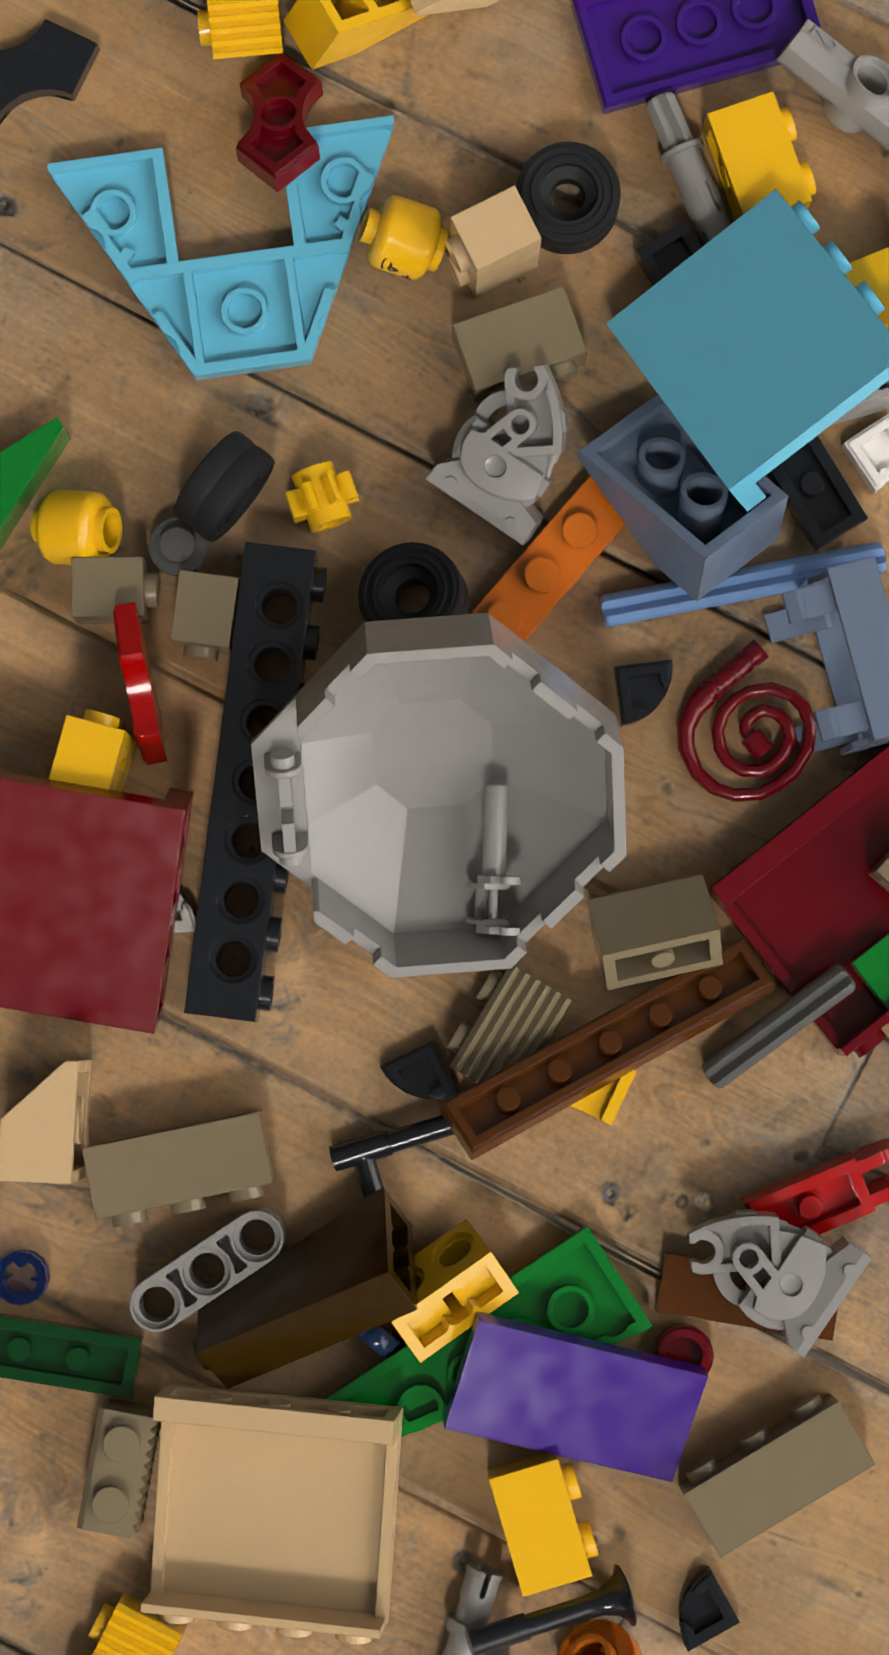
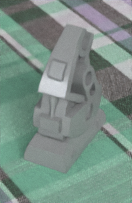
M547 363L534 366L538 383L531 390L525 389L519 383L520 366L507 368L504 375L505 390L489 395L480 403L474 416L467 420L459 430L454 441L452 458H447L437 464L426 478L433 485L521 545L526 544L533 538L544 518L534 506V503L538 501L539 497L546 494L554 479L551 478L554 464L557 463L559 455L567 450L568 411L564 409L560 390ZM507 406L506 416L497 423L491 420V416L498 408Z
M754 1209L735 1210L732 1214L716 1217L687 1230L688 1242L690 1244H695L700 1240H707L713 1244V1252L709 1258L705 1260L689 1258L692 1272L697 1274H713L719 1291L728 1301L739 1306L746 1316L757 1324L771 1329L782 1330V1335L788 1345L803 1358L872 1259L863 1247L844 1236L829 1247L818 1233L806 1225L802 1229L790 1225L787 1221L779 1219L775 1212L755 1211ZM729 1272H739L747 1283L744 1289H740L732 1282Z

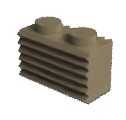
M516 966L506 969L504 974L498 970H492L476 997L485 1006L475 1023L471 1024L463 1019L445 1049L455 1055L449 1066L476 1083L487 1079L545 1047L572 1000Z
M106 1399L100 1405L77 1528L131 1538L138 1532L144 1521L142 1518L146 1509L144 1503L148 1498L146 1494L150 1486L148 1480L152 1475L150 1468L155 1462L152 1458L157 1450L154 1445L159 1439L156 1433L161 1427L159 1421H153L154 1406L116 1399Z

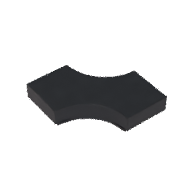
M45 19L38 31L27 41L13 48L0 50V125L14 108L31 99L53 96L75 101L100 51L98 43Z

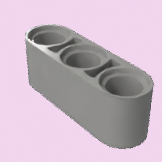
M267 1207L249 1209L149 1275L134 1289L130 1298V1312L133 1320L141 1328L150 1332H162L170 1329L272 1261L280 1253L286 1241V1225L283 1218L276 1211ZM251 1220L268 1222L275 1233V1242L270 1249L255 1251L245 1244L243 1228L247 1222ZM203 1253L217 1255L225 1267L223 1280L216 1284L201 1282L193 1270L196 1256ZM151 1287L167 1289L175 1301L173 1313L166 1317L152 1315L144 1304V1295L147 1289Z

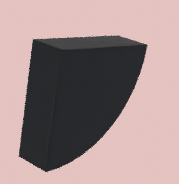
M672 660L613 668L621 727L644 719L658 707L671 683L673 672Z
M433 1040L380 1066L385 1076L393 1085L412 1096L437 1100L459 1094Z
M707 1566L691 1580L680 1602L679 1628L688 1652L740 1623L712 1570Z

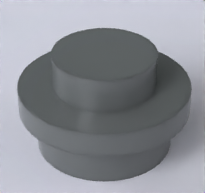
M178 517L161 522L154 529L149 540V553L152 561L159 570L170 576L179 577L180 570L197 571L204 563L208 552L207 540Z

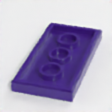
M572 0L571 4L603 115L647 103L662 93L672 92L679 94L781 65L776 61V58L807 19H810L821 28L813 0Z
M477 1312L443 1416L444 1429L672 1482L706 1385L708 1374L703 1366Z

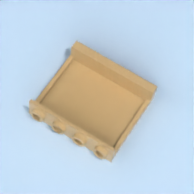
M168 1383L154 1397L153 1421L161 1422L151 1586L150 1593L141 1603V1612L158 1614L160 1621L169 1624H187L193 1622L195 1618L217 1621L218 1627L231 1631L249 1630L253 1625L275 1627L278 1634L293 1638L307 1637L312 1632L335 1634L336 1640L347 1644H366L372 1638L380 1639L389 1621L403 1407Z

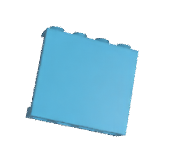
M777 189L768 194L606 323L722 482L747 512L766 498V495L756 482L889 381V328L878 317L885 310V307L864 280L856 287L848 280L845 274L853 268L832 240L823 247L816 240L813 234L821 228L803 203L798 200L790 207Z

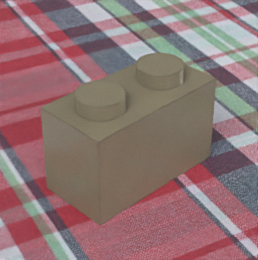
M564 286L452 324V339L475 403L484 400L495 392L505 390L504 375L509 367L520 366L521 371L519 372L518 379L521 386H525L538 381L537 374L534 371V366L537 364L547 363L557 384L579 374L577 367L585 364L587 350Z
M703 874L687 878H672L661 884L629 891H614L603 897L587 900L592 937L607 990L723 965L720 928Z

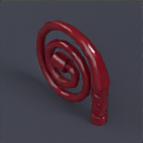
M752 640L743 648V651L735 654V657L723 664L716 673H712L701 685L697 684L687 698L677 723L678 751L690 776L709 794L733 802L763 800L789 785L801 774L813 754L817 724L811 706L796 690L774 682L748 685L730 695L717 709L711 734L713 749L721 764L741 777L762 778L776 772L789 759L796 742L793 720L782 708L761 704L750 709L741 718L739 724L740 734L744 738V741L741 743L755 760H758L774 745L760 728L756 731L752 727L753 723L760 718L766 717L774 719L781 726L783 735L778 751L769 760L761 764H744L734 758L726 746L724 731L732 712L738 705L750 698L767 695L789 701L799 712L804 730L802 746L790 767L774 780L758 788H733L718 783L702 768L694 747L695 729L702 715L715 704V699L718 700L729 691L728 689L731 686L734 687L747 673L752 672L755 666L758 667L769 658L756 640Z

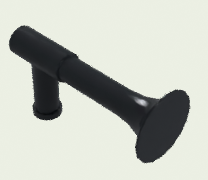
M440 1115L390 1131L382 1130L329 1146V1152L336 1171L355 1166L365 1198L374 1191L384 1188L376 1160L392 1156L395 1152L455 1134L444 1117Z
M615 1564L611 1578L596 1591L534 1612L520 1613L465 1630V1635L471 1655H483L486 1653L487 1655H510L511 1645L530 1640L533 1636L600 1616H619L627 1619L631 1626H636L637 1616L627 1579L619 1565Z

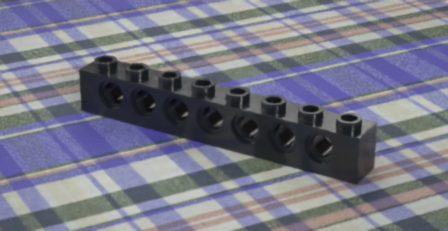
M245 542L184 1013L259 1022L260 1010L271 1011L275 976L265 975L268 952L278 953L283 918L272 915L275 893L286 894L289 871L263 852L251 859L240 857L235 850L234 841L241 829L247 826L259 827L257 801L246 797L242 790L244 776L253 769L251 741L254 737L251 736L249 730L251 719L255 714L264 710L274 711L278 714L306 684L302 683L305 660L316 661L320 626L310 625L313 602H324L327 568L317 567L318 556L316 550ZM278 595L289 596L297 603V611L294 617L282 624L273 623L264 615L265 606L268 601ZM280 653L288 658L290 666L288 673L283 679L277 682H267L257 675V665L266 654ZM249 884L258 892V907L248 917H235L227 907V896L235 886ZM233 942L243 943L251 953L249 969L237 977L227 975L221 969L219 963L222 949Z

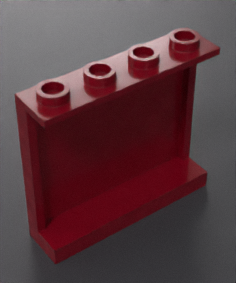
M889 745L884 747L708 888L709 895L790 996L794 995L834 964L842 965L851 975L856 985L854 992L812 1022L840 1056H848L854 1051L860 1058L887 1037L881 1028L889 1023V1009L882 1007L849 963L889 933V893L868 875L871 869L889 850Z
M0 771L1 1008L154 1034L164 1008L193 791L170 788L165 799Z

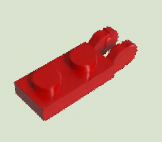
M889 1137L860 1147L854 1154L848 1152L741 1197L746 1209L775 1212L779 1219L787 1221L788 1224L801 1229L806 1225L819 1235L875 1212L876 1206L889 1201V1174L873 1180L868 1186H866L862 1174L885 1163H889Z

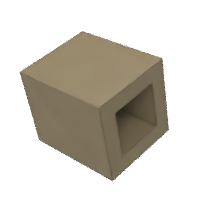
M143 557L71 558L72 617L78 624H114L112 610L115 609V605L130 602L136 603L141 622L149 623V608L159 607V579L157 572L148 573V564Z
M180 570L170 641L175 647L184 648V658L204 662H218L219 653L231 655L240 587L238 577Z

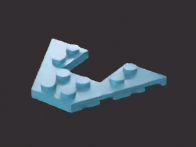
M393 115L306 127L319 145L320 160L286 186L294 241L292 246L179 261L163 148L48 163L47 169L54 182L196 381L311 365L394 130Z

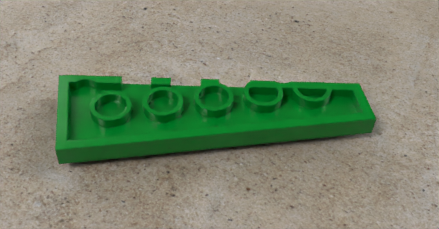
M587 1225L509 1275V1279L519 1293L489 1314L612 1345L652 1327L645 1313ZM472 1327L421 1363L408 1345L405 1344L394 1351L388 1358H383L323 1399L403 1407L401 1437L443 1421Z

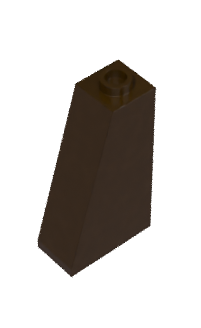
M385 1188L374 1191L198 1310L197 1336L193 1340V1348L198 1362L205 1370H212L224 1386L229 1389L418 1310L412 1223Z

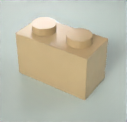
M515 185L450 217V238L445 240L449 254L445 255V260L457 285L462 287L468 284L475 299L538 268L542 238Z

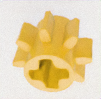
M328 461L306 467L291 476L296 489L284 494L295 524L307 520L311 532L316 533L342 525L353 518L348 505L359 502V495L350 470L337 474L333 462Z

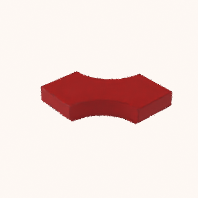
M135 602L115 605V609L112 611L118 656L126 684L134 735L143 761H146L147 765L167 762L161 710L154 687L144 628Z

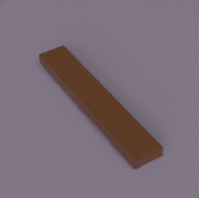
M741 938L722 949L723 965L674 975L441 1103L440 1113L472 1161L774 992L776 983L744 938Z

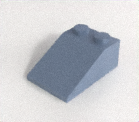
M658 394L579 450V461L654 565L696 601L700 600L779 539L788 495L764 476L756 483L766 495V498L747 512L728 490Z

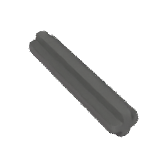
M834 964L704 1060L701 1066L704 1074L718 1089L725 1087L854 992L856 985L853 978L842 965Z

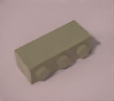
M262 1110L82 1148L95 1218L97 1220L111 1217L113 1227L148 1220L146 1209L170 1205L171 1215L207 1208L205 1197L228 1192L230 1203L265 1196L263 1185L273 1183L276 1180Z
M814 1393L799 1400L787 1410L790 1418L772 1429L766 1423L761 1424L737 1439L736 1443L739 1446L737 1450L720 1460L716 1454L709 1455L685 1471L688 1479L678 1485L720 1558L876 1465L839 1401L831 1394L821 1399L818 1393Z

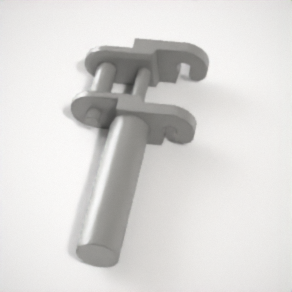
M485 785L482 875H478L477 882H467V887L475 888V917L467 918L466 923L475 924L476 933L518 936L520 935V927L509 926L508 920L497 918L498 890L509 889L510 885H521L520 876L506 875L508 786ZM488 890H489V917H487Z

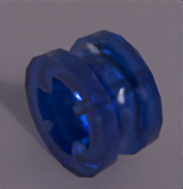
M28 1249L15 1250L2 1258L0 1261V1297L8 1303L24 1305L42 1296L48 1288L51 1277L50 1268L45 1258L36 1251ZM12 1262L20 1268L28 1263L35 1268L37 1274L31 1277V1280L36 1281L37 1284L33 1291L30 1292L24 1286L16 1291L10 1287L7 1279L13 1277L14 1274L7 1271Z

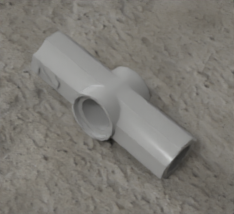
M807 19L783 48L776 61L823 98V110L834 126L848 133H858L863 130L889 151V65L872 55H861L857 58L810 19Z

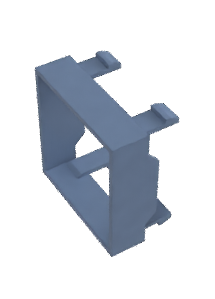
M875 556L827 568L823 573L807 578L798 589L781 594L785 606L784 610L763 615L771 644L813 632L816 634L835 707L814 712L817 732L813 753L846 744L845 747L840 749L841 756L853 755L889 745V606ZM804 725L794 727L799 749L802 746Z

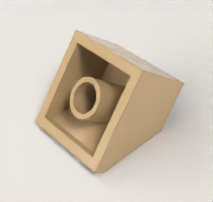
M92 1059L65 1061L1 1119L0 1181L73 1184L85 1177L86 1168L82 1148L87 1147Z

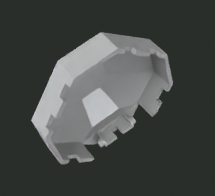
M489 613L364 622L251 741L261 851L312 888L313 914L316 924L345 945L352 940L372 955L373 965L391 978L511 969L527 953L526 942L545 924L552 929L585 897L583 887L603 867L610 872L627 856L624 747L616 715ZM485 785L508 786L506 875L520 876L521 885H510L509 889L498 890L497 918L508 920L509 926L520 927V935L518 936L476 933V925L466 923L467 918L475 917V888L467 887V882H477V877L482 875ZM489 890L487 901V917H489Z

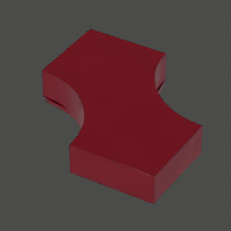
M284 52L278 53L239 83L242 98L251 106L254 118L249 131L237 143L236 153L238 162L277 193L320 160L319 145L306 129L305 123L310 109L323 96L322 82Z

